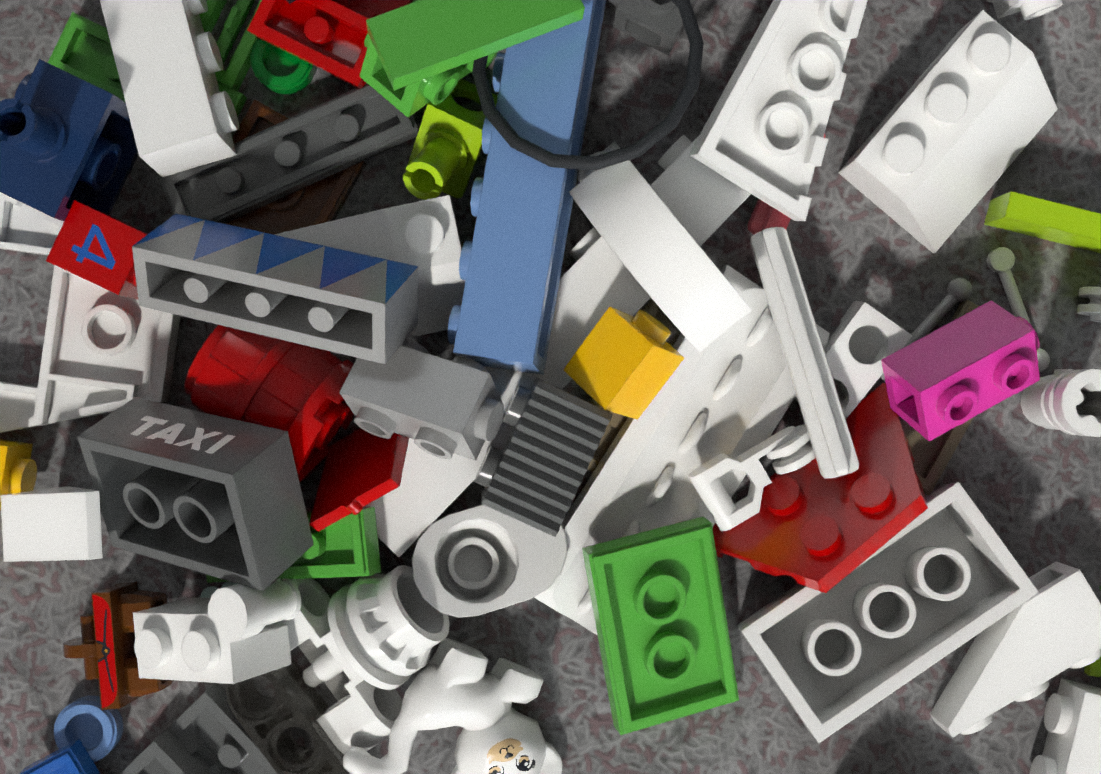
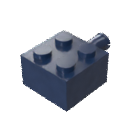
M39 59L33 73L26 75L18 85L14 98L0 101V192L61 221H65L74 200L110 215L139 155L126 103L115 95Z

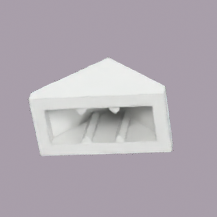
M66 486L0 495L4 562L92 560L103 558L99 491Z

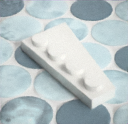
M773 0L689 156L792 220L806 221L812 198L807 197L815 167L821 166L828 143V139L824 138L833 102L840 100L847 75L842 72L851 39L858 36L868 0Z

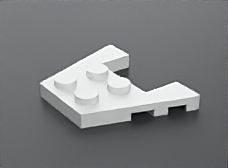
M0 192V249L49 255L64 221L55 219ZM54 265L38 386L0 382V433L114 412L135 397L159 403L169 402L180 315L139 306L137 299L117 295Z

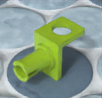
M464 79L458 81L454 90L443 102L438 105H434L431 102L427 104L405 169L406 172L403 174L405 187L412 195L419 199L436 198L441 192L455 198H461L469 184L482 148V129L486 116L483 111L478 112L465 109L454 101V97H465L481 105L476 85ZM492 93L496 107L498 96Z

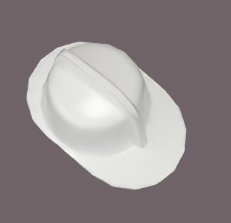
M486 505L450 514L432 523L418 539L412 557L413 580L422 598L438 612L457 618L480 616L530 600L548 590L561 575L568 553L566 534L562 526H560L559 532L554 537Z

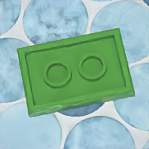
M702 516L582 548L613 725L620 735L739 701L712 523Z

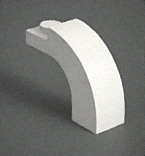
M614 141L605 150L596 152L590 156L595 157L616 149H620V147ZM630 160L596 171L578 169L576 185L569 191L570 195L621 262L699 353L752 311L729 280Z

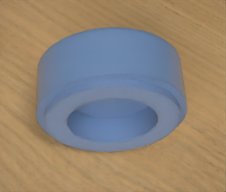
M85 696L75 700L60 712L54 725V739L58 749L80 739L93 762L109 754L118 745L123 733V721L118 709L101 710L99 696Z

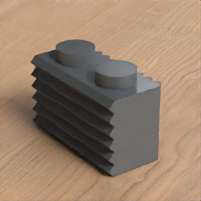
M537 377L530 390L519 385L503 418V422L513 426L502 450L490 446L474 481L485 487L481 494V504L555 537L577 493L578 487L582 483L583 477L606 431V427L611 421L612 413Z

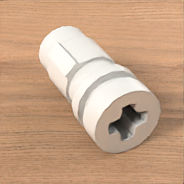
M1055 369L1054 374L1041 377L1038 382L1023 390L1020 402L1023 414L1030 422L1046 429L1061 430L1069 435L1101 437V370Z

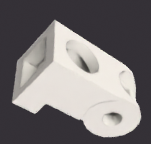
M854 301L840 320V325L829 338L827 347L824 350L845 419L883 374L881 360L902 349L912 337L911 334L872 306L861 301Z

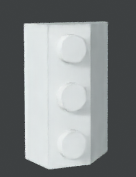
M982 10L957 32L838 173L928 250L936 253L1058 109L1034 53Z

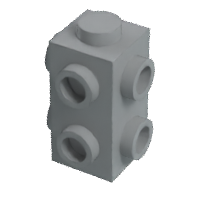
M409 339L402 343L386 364L357 358L339 392L356 416L354 422L363 430L386 439L391 438L393 432L414 439V443L420 449L442 459H451L455 453L477 460L485 440L492 441L497 435L504 416V404L490 372L483 365L461 356H456L452 361L431 355L423 346Z

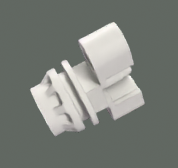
M405 565L397 566L386 575L362 576L353 584L346 585L335 592L331 599L322 586L313 578L290 579L300 591L301 608L295 618L279 622L288 625L290 651L299 646L312 664L303 671L304 682L308 686L316 687L324 681L338 701L330 706L326 713L321 715L317 721L333 744L343 754L353 747L363 748L367 752L390 736V730L401 711L403 703L395 688L404 684L413 673L426 666L433 646L443 641L449 633L448 614L438 612L422 598L413 580L412 568Z

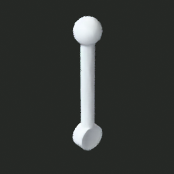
M996 248L988 254L987 265L990 270L999 274L1013 315L1015 317H1022L1030 323L1011 271L1015 262V256L1008 248ZM1039 348L1037 350L1039 372H1042L1048 367L1050 356L1045 350Z

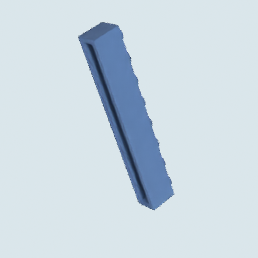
M581 0L585 7L582 20L506 48V53L498 52L493 67V88L495 92H499L496 109L521 138L553 154L581 155L606 0ZM485 118L482 129V150L484 154L488 155L484 178L477 177L472 187L471 213L472 216L477 218L473 241L466 240L460 254L459 274L460 278L466 281L462 304L454 305L450 313L448 341L454 345L453 353L456 356L472 359L484 367L544 375L573 197L569 191L576 185L578 169L549 167L511 148L491 122Z

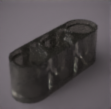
M292 658L291 665L261 675L272 682L275 688V697L262 695L256 689L253 678L235 684H228L226 698L231 712L277 774H350L343 768L344 754L337 749L317 721L321 715L326 713L329 706L315 687L308 686L304 682L303 671ZM291 727L305 729L311 735L314 747L306 748L299 745L291 735Z

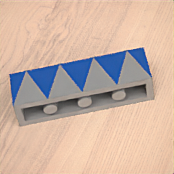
M177 213L132 246L139 306L382 364H386L418 325V266Z

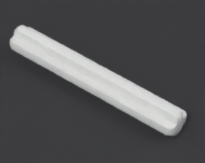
M784 227L763 229L751 236L750 245L820 474L824 479H833L851 474L859 469L860 463L788 232Z

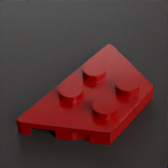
M882 383L864 398L846 418L860 463L859 469L841 477L824 479L820 474L815 458L795 471L786 474H773L770 477L772 483L763 488L759 513L727 531H721L715 523L712 529L717 557L722 558L724 554L748 561L755 570L773 576L788 575L793 577L800 585L827 593L928 508L921 482L915 471L913 454L904 433L900 416L890 408L886 383Z

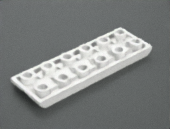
M724 265L721 272L752 311L700 353L682 333L680 334L673 348L684 357V360L639 419L628 417L561 524L566 534L568 552L561 575L548 590L534 597L596 635L597 630L582 548L702 516L712 523L713 528L716 522L689 479V474L721 453L737 457L769 438L796 396L764 289L728 265ZM817 325L825 350L830 333ZM732 469L719 477L731 498L746 475L743 471Z

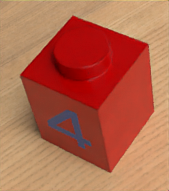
M74 200L46 261L117 295L138 300L132 246L148 235V233Z

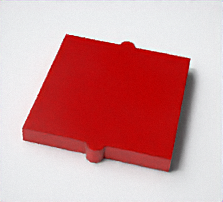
M359 428L329 446L309 525L319 532L351 513L357 515L367 504L400 487L409 438L393 432L391 438L386 439Z

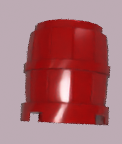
M218 325L196 354L184 383L185 392L191 396L192 405L200 412L288 431L299 482L309 477L326 459L329 450L327 445L339 429L343 427L346 430L355 417L339 393L354 365L349 360L342 362L327 350Z

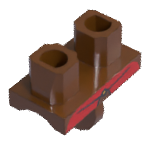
M137 582L118 583L113 588L91 593L93 613L80 615L82 637L64 642L63 654L65 658H84L85 679H99L101 710L120 709L141 696L161 691L170 686L174 680L139 678L137 657L134 650L135 631L133 612L167 604V595L161 592L138 590Z

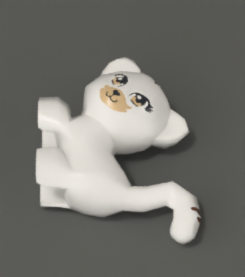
M445 638L441 641L430 663L415 677L405 692L401 711L390 730L388 754L379 759L371 756L363 748L353 747L344 754L343 768L350 774H403L408 769L413 742L418 731L461 726L463 730L458 736L454 754L456 766L451 774H561V757L552 744L545 741L538 721L512 708V702L526 704L537 698L544 680L533 670L505 658H499L490 673L485 674L488 659L481 651L458 641Z

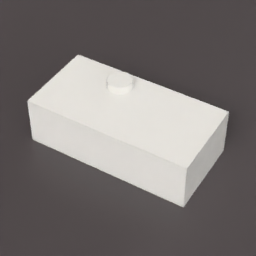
M959 482L943 484L933 490L929 496L926 495L928 508L827 593L796 584L736 625L818 743L1039 593Z

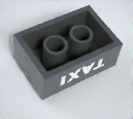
M135 397L77 436L94 490L99 491L100 509L113 547L263 591L314 545L288 431Z

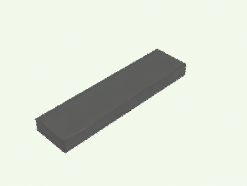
M365 84L362 89H353L234 143L237 154L235 156L166 177L161 176L158 180L173 214L177 213L226 224L417 137L418 129L412 115L409 118L406 117L369 84Z

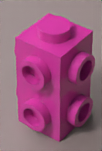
M992 300L881 360L890 408L928 441L937 438L1040 380L1037 357L1040 343L1036 331L1026 319L1019 316L1015 317Z

